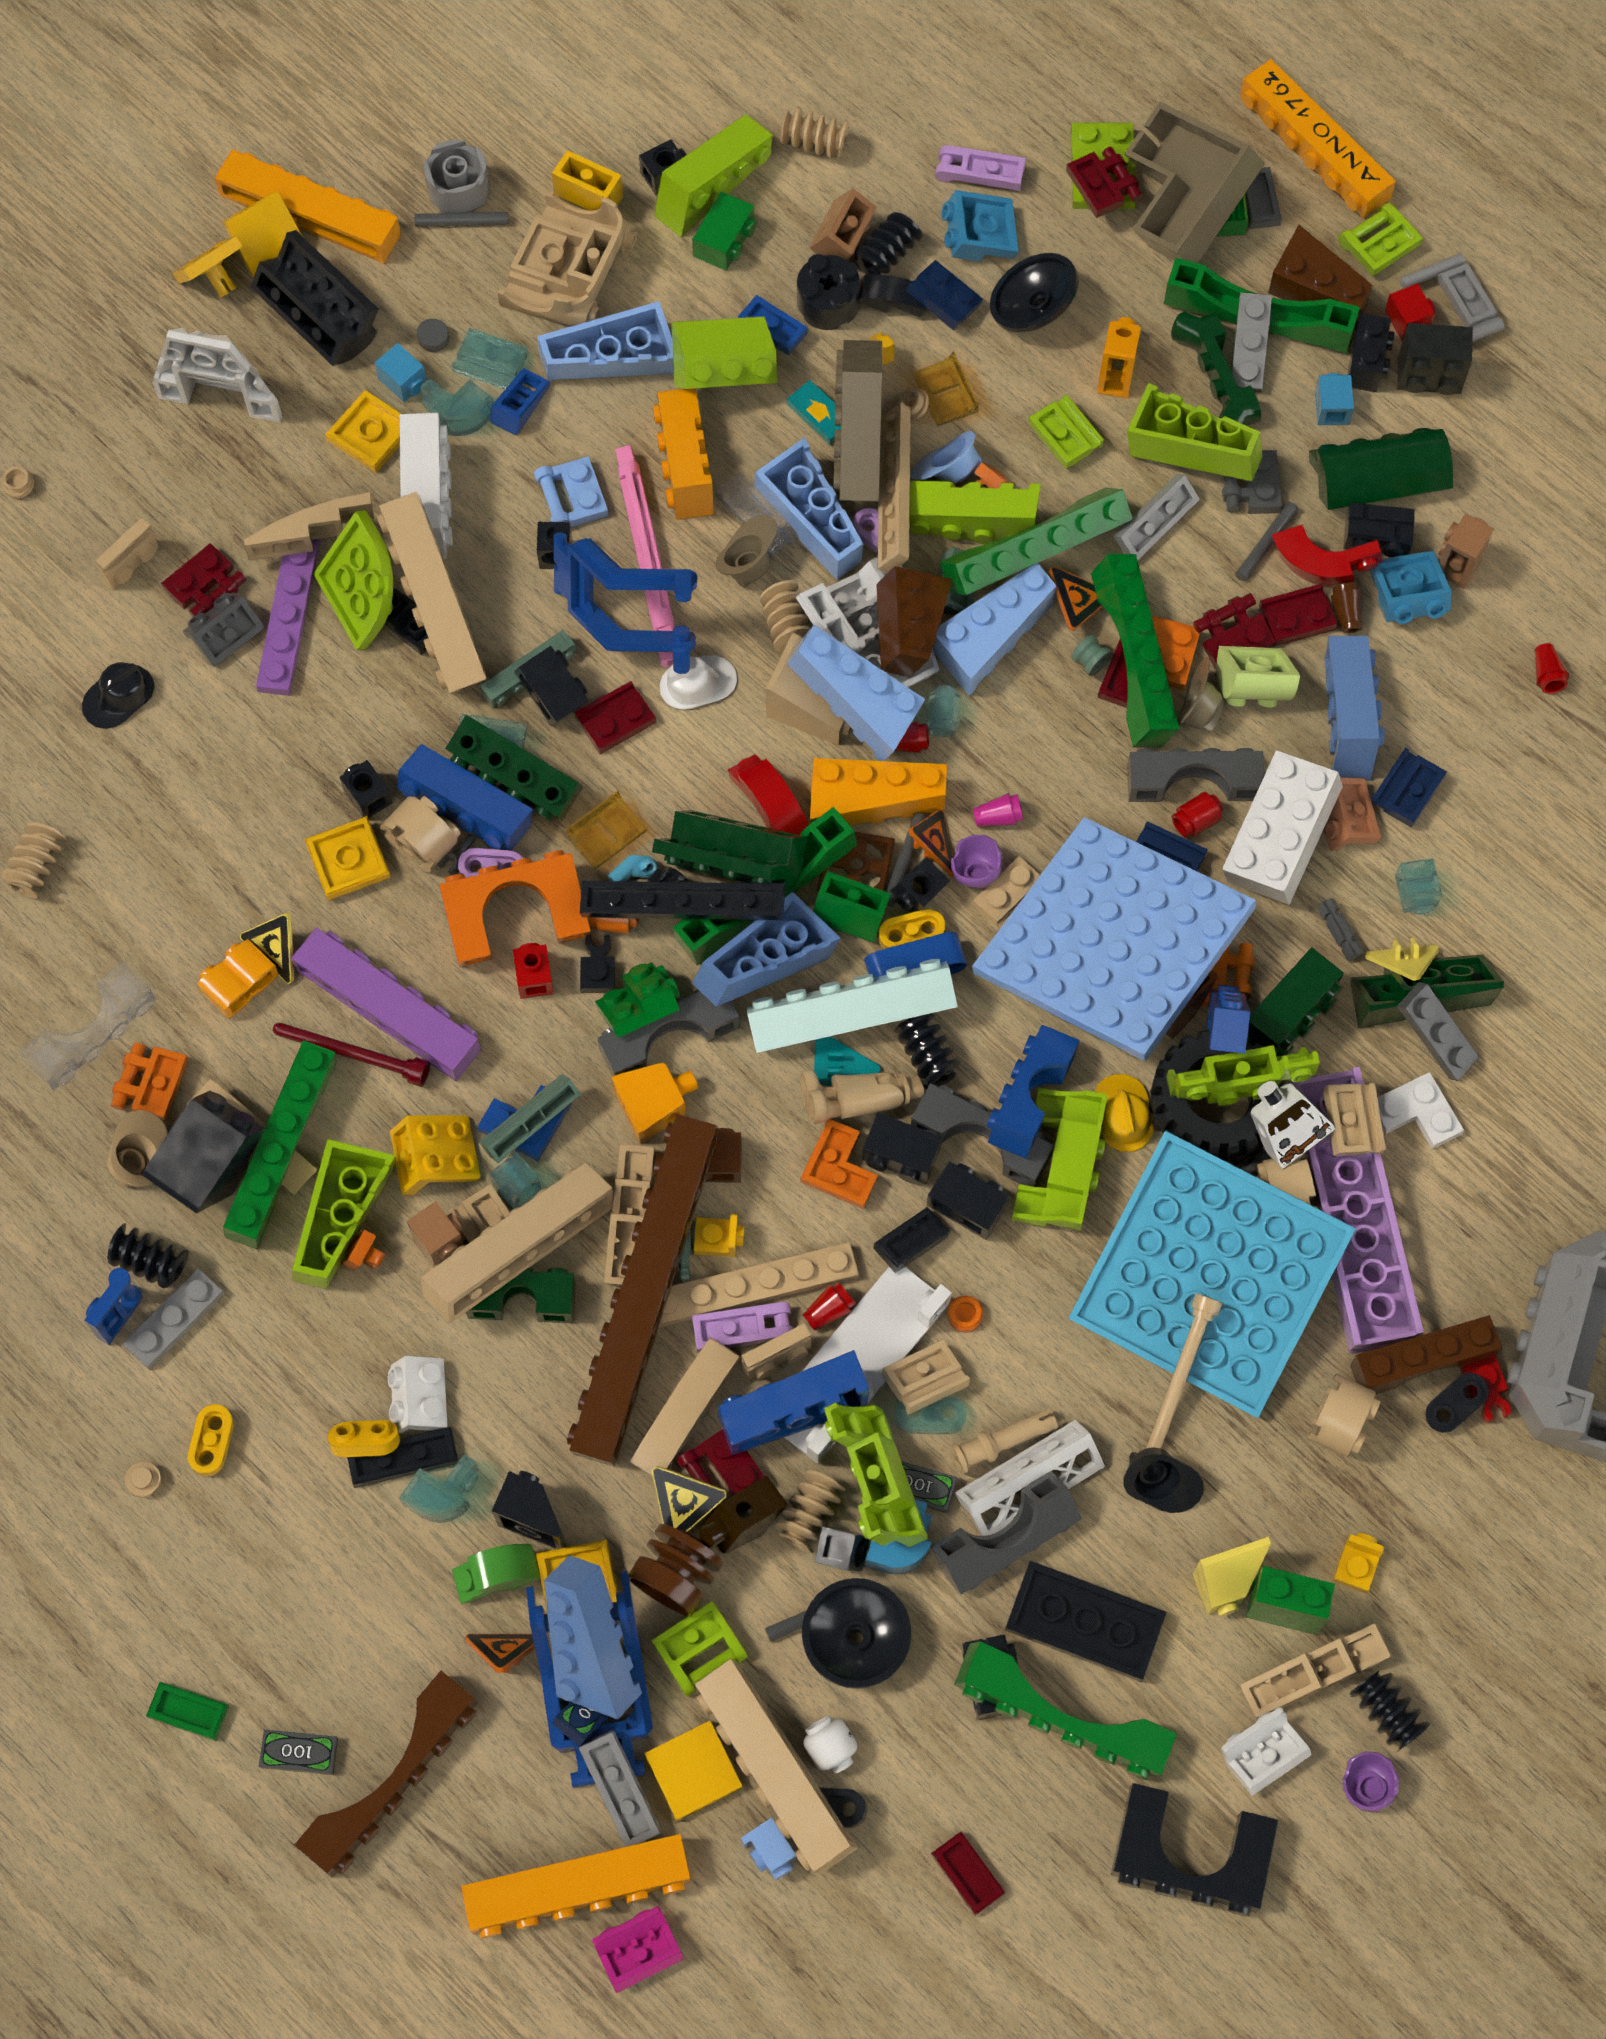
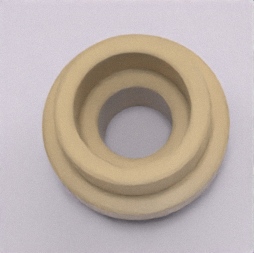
M910 388L901 394L898 404L901 402L910 407V420H916L926 412L929 405V397L922 389Z

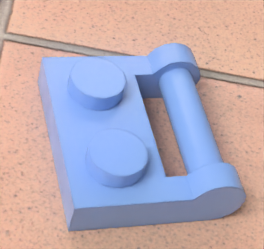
M589 456L554 467L543 466L535 470L534 477L537 484L542 487L552 515L550 522H570L571 527L609 516ZM562 480L573 512L566 513L563 511L554 485L555 481Z

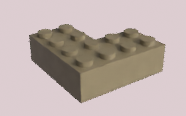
M1159 102L1144 126L1161 143L1158 147L1144 132L1140 131L1125 152L1126 157L1141 172L1163 183L1133 228V231L1149 247L1173 260L1180 258L1198 263L1265 163L1249 145Z
M844 340L843 350H837L835 426H841V430L835 429L834 458L841 459L840 461H834L833 489L840 490V500L879 501L882 341Z

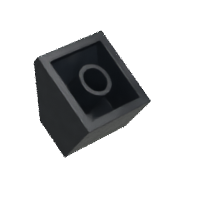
M520 1470L519 1474L509 1471L492 1509L497 1526L556 1550L566 1548L562 1531L544 1487L538 1483L540 1478Z

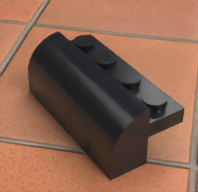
M296 230L286 233L277 258L259 262L250 287L332 366L352 360L373 341L378 331L372 325L379 308Z

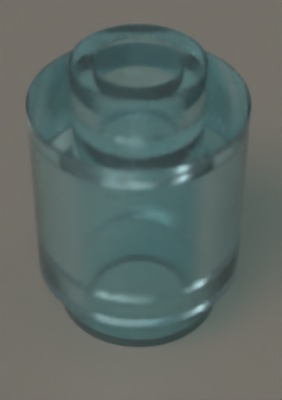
M938 686L936 690L929 693L927 725L930 727V734L934 736H954L956 729L960 726L962 695L956 692L954 687Z

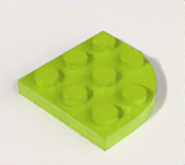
M366 510L355 511L313 573L356 650H366L370 646L393 608L392 556Z

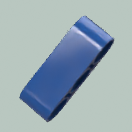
M946 932L879 950L869 954L864 959L868 974H873V978L887 975L886 971L895 967L906 966L907 970L919 968L921 962L930 959H940V963L947 961L951 975L964 970L968 966L956 932Z

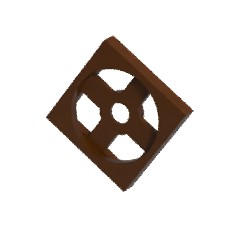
M855 832L857 846L830 867L844 869L847 873L846 878L860 882V877L866 873L880 875V881L874 888L886 891L895 838ZM867 843L878 849L883 856L884 862L868 858L865 854ZM853 859H859L862 861L863 866L858 870H854L850 867V862ZM828 868L819 875L817 892L821 888Z

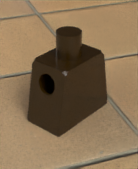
M765 1476L722 1502L705 1522L704 1527L699 1530V1538L706 1547L712 1548L716 1545L722 1553L727 1554L761 1537L788 1504L769 1477ZM752 1508L753 1511L752 1516L748 1512V1509Z

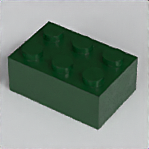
M1311 947L1250 1014L1247 1035L1249 1036L1248 1043L1253 1046L1257 1042L1263 1047L1274 1046L1276 1057L1291 1054L1295 1048L1293 1044L1300 1036L1304 1039L1315 1027L1316 1022L1314 1021L1322 1012L1326 1015L1337 1002L1336 996L1343 988L1340 985V981L1344 972Z

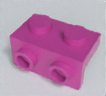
M659 1906L650 1910H643L633 1919L617 1927L607 1928L599 1936L592 1939L593 1945L616 1993L684 1959Z

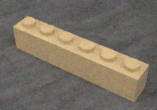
M413 492L379 505L382 514L377 515L379 525L383 534L389 533L394 545L388 548L394 564L402 565L405 576L401 577L400 580L406 595H413L417 607L413 608L412 612L418 627L424 626L429 638L424 640V644L429 657H436L440 669L435 671L442 690L448 688L449 693L454 694L489 680L420 495L417 492Z
M586 1162L576 1169L569 1170L563 1175L561 1180L551 1187L540 1190L528 1203L522 1207L514 1208L505 1219L495 1226L487 1227L479 1237L469 1244L458 1247L449 1258L439 1265L436 1264L427 1269L424 1275L421 1276L423 1297L450 1324L610 1211L613 1207V1188Z
M730 1659L697 1682L695 1686L700 1692V1695L697 1696L699 1704L708 1715L713 1713L720 1724L716 1727L718 1734L726 1745L733 1744L739 1754L735 1758L737 1764L747 1777L752 1774L759 1785L755 1789L758 1797L767 1808L772 1806L779 1818L775 1820V1823L786 1839L792 1837L799 1850L795 1854L805 1870L809 1871L812 1869L815 1873L823 1874L858 1849L741 1665Z

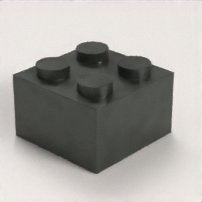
M1408 323L1398 355L1397 390H1407L1411 393L1423 391L1439 392L1442 395L1461 394L1472 363L1473 327Z

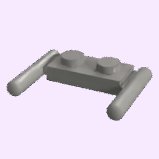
M1461 253L1407 274L1400 279L1401 286L1406 288L1437 276L1440 286L1464 326L1473 327V342L1504 329L1502 319L1498 318V312L1469 264L1465 263V258Z

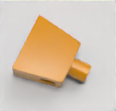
M1121 317L1117 321L1109 322L1097 388L1098 394L1128 399L1141 327L1136 325L1135 321L1129 317ZM1113 359L1124 360L1122 370H1116L1112 367Z
M665 1063L654 1064L611 1077L613 1090L640 1144L665 1129L669 1122L674 1123L676 1114L684 1116L686 1114V1105L682 1096L699 1089L691 1070L673 1078Z

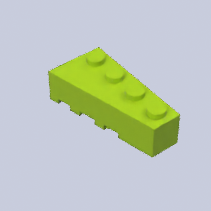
M747 114L737 119L662 172L654 216L682 238L709 212L721 191L729 194L759 165L764 164L771 155L770 148L773 134Z
M1148 383L1127 430L1130 456L1253 481L1263 457L1260 431L1225 416L1223 418L1210 414V409L1201 405L1197 408L1183 402L1182 397L1173 393L1166 395L1160 392L1157 386Z
M911 481L909 531L916 535H939L949 540H973L982 545L1000 540L1035 526L1041 484L1029 483L1028 489H1014V483H1000V488H985L981 482H969V484H965L963 487H955V484L947 481Z
M327 1139L292 1268L293 1282L323 1289L328 1288L393 1172L396 1155Z

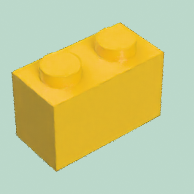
M569 150L565 152L552 172L554 195L588 211L599 209L603 197L610 199L617 206L623 198L621 174Z

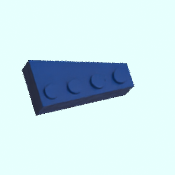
M852 1350L778 1382L763 1385L756 1391L744 1396L738 1394L726 1398L722 1402L723 1404L718 1406V1418L731 1454L734 1455L813 1428L817 1424H825L828 1419L824 1408L834 1403L848 1407L867 1406L869 1387L855 1350Z

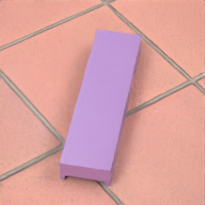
M1360 1067L1352 1068L1350 1071L1312 1077L1302 1082L1290 1081L1326 1118L1323 1088L1327 1085L1340 1084L1364 1085ZM1329 1134L1305 1152V1159L1308 1161L1316 1196H1314L1313 1201L1315 1207L1318 1206L1319 1210L1356 1228L1331 1276L1349 1354L1377 1349L1421 1336L1424 1331L1381 1154L1368 1153L1366 1155L1333 1156ZM1343 1167L1347 1168V1176H1344Z

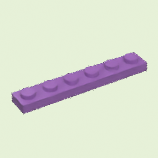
M322 538L312 540L313 551L284 555L282 557L256 684L258 692L287 696L291 694L314 580L313 573L316 570Z

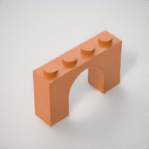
M557 850L544 854L545 859L531 862V858H523L511 862L512 867L498 870V866H489L479 869V875L465 878L463 873L446 877V883L439 884L459 967L492 959L484 927V911L494 894L510 886L531 888L545 899L550 909L558 944L591 935L588 918L582 917L579 913L581 890L572 853L564 854L563 850Z

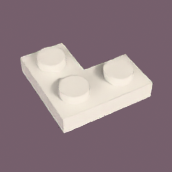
M1430 1072L1377 1097L1384 1134L1415 1120L1431 1149H1434L1462 1135L1464 1132Z

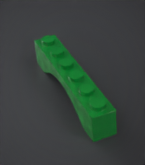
M1175 258L1167 282L1164 304L1205 316L1216 313L1220 320L1237 324L1240 292L1257 293L1232 284L1217 275L1206 265ZM1272 298L1268 333L1347 354L1360 307L1332 299L1291 301Z
M1105 487L1077 500L1064 511L1033 527L1000 540L967 549L940 561L944 576L953 579L949 591L963 595L970 594L1133 520L1124 490Z
M1106 554L1091 572V577L1098 602L1113 619L1124 650L1128 680L1126 721L1133 747H1163L1179 730V725L1136 554Z
M834 807L808 825L800 834L808 837L804 863L794 885L785 891V897L792 892L798 891L857 846L854 830ZM683 919L672 928L677 942L698 966L756 920Z
M305 1040L302 1041L223 1225L225 1238L256 1250L258 1249L297 1145L326 1089L336 1065L334 1051Z
M981 1641L969 1645L954 1682L955 1686L964 1689L962 1695L979 1703H983L985 1699L996 1704L995 1710L1000 1714L1010 1718H1016L1019 1715L1028 1719V1726L1045 1734H1048L1051 1730L1062 1735L1061 1742L1077 1749H1082V1746L1094 1750V1757L1098 1760L1112 1765L1117 1761L1128 1766L1127 1773L1143 1780H1147L1148 1776L1162 1775L1177 1736L1176 1733L1147 1719L1106 1725L1086 1722L1069 1716L1050 1705L1032 1688L1022 1675L1013 1656Z

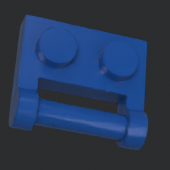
M116 1268L110 1272L108 1276L110 1285L100 1298L97 1297L90 1303L86 1310L87 1316L84 1319L97 1338L107 1345L112 1343L142 1301L140 1289L131 1284V1276L123 1268Z

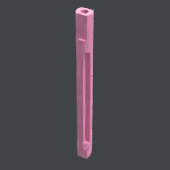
M631 445L615 449L619 464L617 469L639 569H662L640 466L636 462ZM644 590L653 631H673L675 623L668 591ZM658 652L661 666L665 668L671 667L673 664V652Z

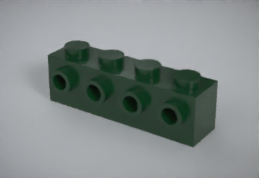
M465 715L445 748L453 754L450 758L452 762L466 770L471 765L481 771L478 776L479 778L493 786H496L498 782L509 788L507 791L508 795L522 803L526 799L537 805L535 812L549 821H552L554 816L563 821L583 788L579 782L468 715Z

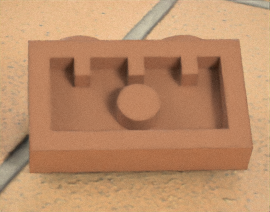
M1340 778L1343 787L1324 827V834L1330 851H1338L1346 844H1375L1381 839L1365 778Z

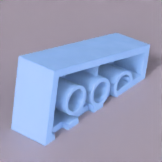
M815 625L802 638L787 662L788 666L816 695L820 694L831 706L829 709L838 718L841 716L854 730L853 734L861 742L865 741L875 752L873 755L879 761H885L894 752L925 701L923 697Z

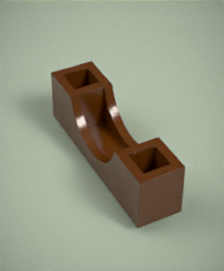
M1488 1315L1357 1354L1350 1367L1356 1383L1379 1394L1395 1389L1407 1381L1430 1372L1451 1367L1461 1368L1463 1365L1497 1356L1502 1349V1345L1491 1316Z

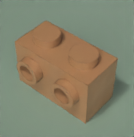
M854 188L850 189L833 201L809 248L816 254L839 256L849 261L855 254L854 252L858 247L857 244L860 238L869 228V221L877 207Z
M1465 513L1459 524L1456 522L1451 524L1444 537L1446 541L1438 554L1442 556L1439 564L1446 580L1463 589L1483 560L1494 528L1488 526L1484 520L1477 517L1473 518Z
M436 1201L407 1221L414 1242L432 1266L439 1265L449 1258L467 1240L457 1218L453 1213L446 1216Z

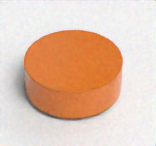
M967 1295L955 1298L948 1308V1321L959 1332L967 1333L974 1331L981 1324L983 1309L980 1302L974 1297Z

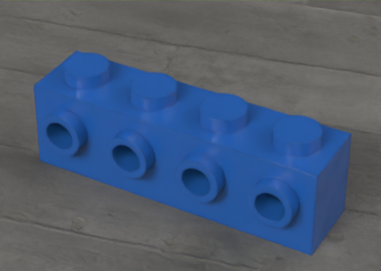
M420 744L398 771L397 789L404 796H414L419 800L423 796L427 797L438 808L436 812L438 816L446 817L456 823L460 829L473 833L494 849L512 851L531 827L532 808L423 744Z

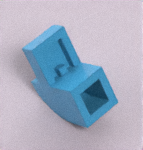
M915 1500L927 1533L932 1516L926 1514L927 1503ZM896 1540L885 1546L871 1541L865 1567L888 1574L910 1572L919 1567L927 1558L931 1548V1541L925 1540L910 1548Z

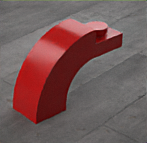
M1303 524L1271 534L1276 550L1285 565L1299 577L1314 584L1322 583V586L1335 587L1343 583H1355L1352 571H1369L1377 567V563L1383 562L1378 540L1344 551L1332 552L1314 545L1306 535Z
M754 754L727 770L731 780L753 803L767 828L800 835L809 825L791 790L767 759L762 761Z

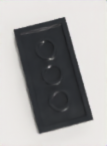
M1029 1561L1005 1631L1142 1682L1167 1612Z

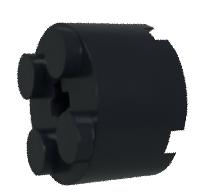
M812 255L801 268L797 277V307L804 316V320L815 328L834 330L839 328V325L847 321L849 323L855 318L860 302H858L860 297V277L857 272V266L853 262L839 256Z

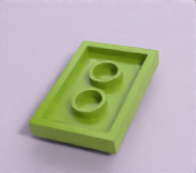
M1071 123V162L1092 152H1095L1101 161L1105 159L1102 155L1103 150L1107 147H1113L1115 152L1121 154L1126 162L1125 168L1129 174L1135 176V165L1125 155V152L1134 141L1133 123ZM1108 173L1114 182L1118 181L1115 174ZM1072 181L1073 209H1090ZM1122 194L1125 199L1124 206L1118 209H1135L1136 202H1132L1128 195Z

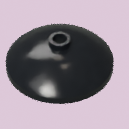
M1057 253L1037 254L1018 262L999 279L993 289L990 298L992 317L1000 327L1011 332H1029L1051 324L1072 303L1079 285L1078 272L1067 257Z
M862 1578L844 1579L827 1586L811 1601L803 1619L802 1643L810 1664L823 1678L844 1688H869L886 1681L902 1666L910 1648L911 1623L901 1600L884 1585ZM853 1632H859L862 1634L863 1640L861 1643L854 1644L850 1641L849 1636Z

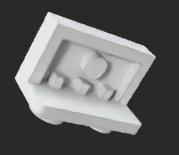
M404 1356L393 1363L388 1372V1385L392 1389L389 1418L397 1426L398 1433H403L408 1429L439 1430L447 1428L444 1358Z
M1281 1707L1261 1715L1255 1724L1242 1733L1239 1732L1232 1735L1226 1744L1221 1747L1226 1766L1251 1796L1311 1756L1309 1746L1288 1723L1286 1713Z

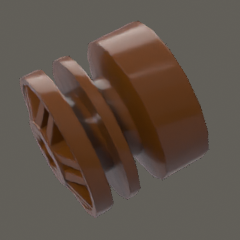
M660 1523L655 1530V1535L662 1542L650 1539L647 1543V1547L658 1557L657 1560L639 1556L628 1574L629 1581L640 1591L665 1607L681 1615L692 1617L704 1597V1594L693 1584L694 1580L711 1585L714 1577L706 1569L719 1572L724 1562L710 1548L703 1545L697 1537L686 1531Z

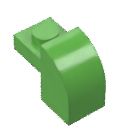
M510 1544L487 1549L467 1557L468 1562L452 1569L461 1604L473 1603L495 1591L517 1590L541 1578L532 1544Z

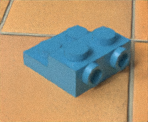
M955 190L949 200L943 204L941 218L943 221L948 222L944 244L945 247L951 248L952 258L981 261L985 255L1014 259L1019 253L1011 198Z
M1434 550L1383 559V562L1377 563V567L1370 570L1378 590V603L1386 622L1396 621L1399 624H1407L1413 618L1422 616L1437 619L1446 612L1451 611L1452 591Z

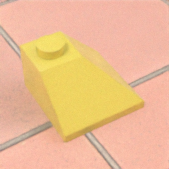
M1269 1537L1199 1561L1193 1572V1577L1208 1615L1218 1612L1219 1617H1222L1240 1609L1238 1605L1242 1604L1271 1545Z

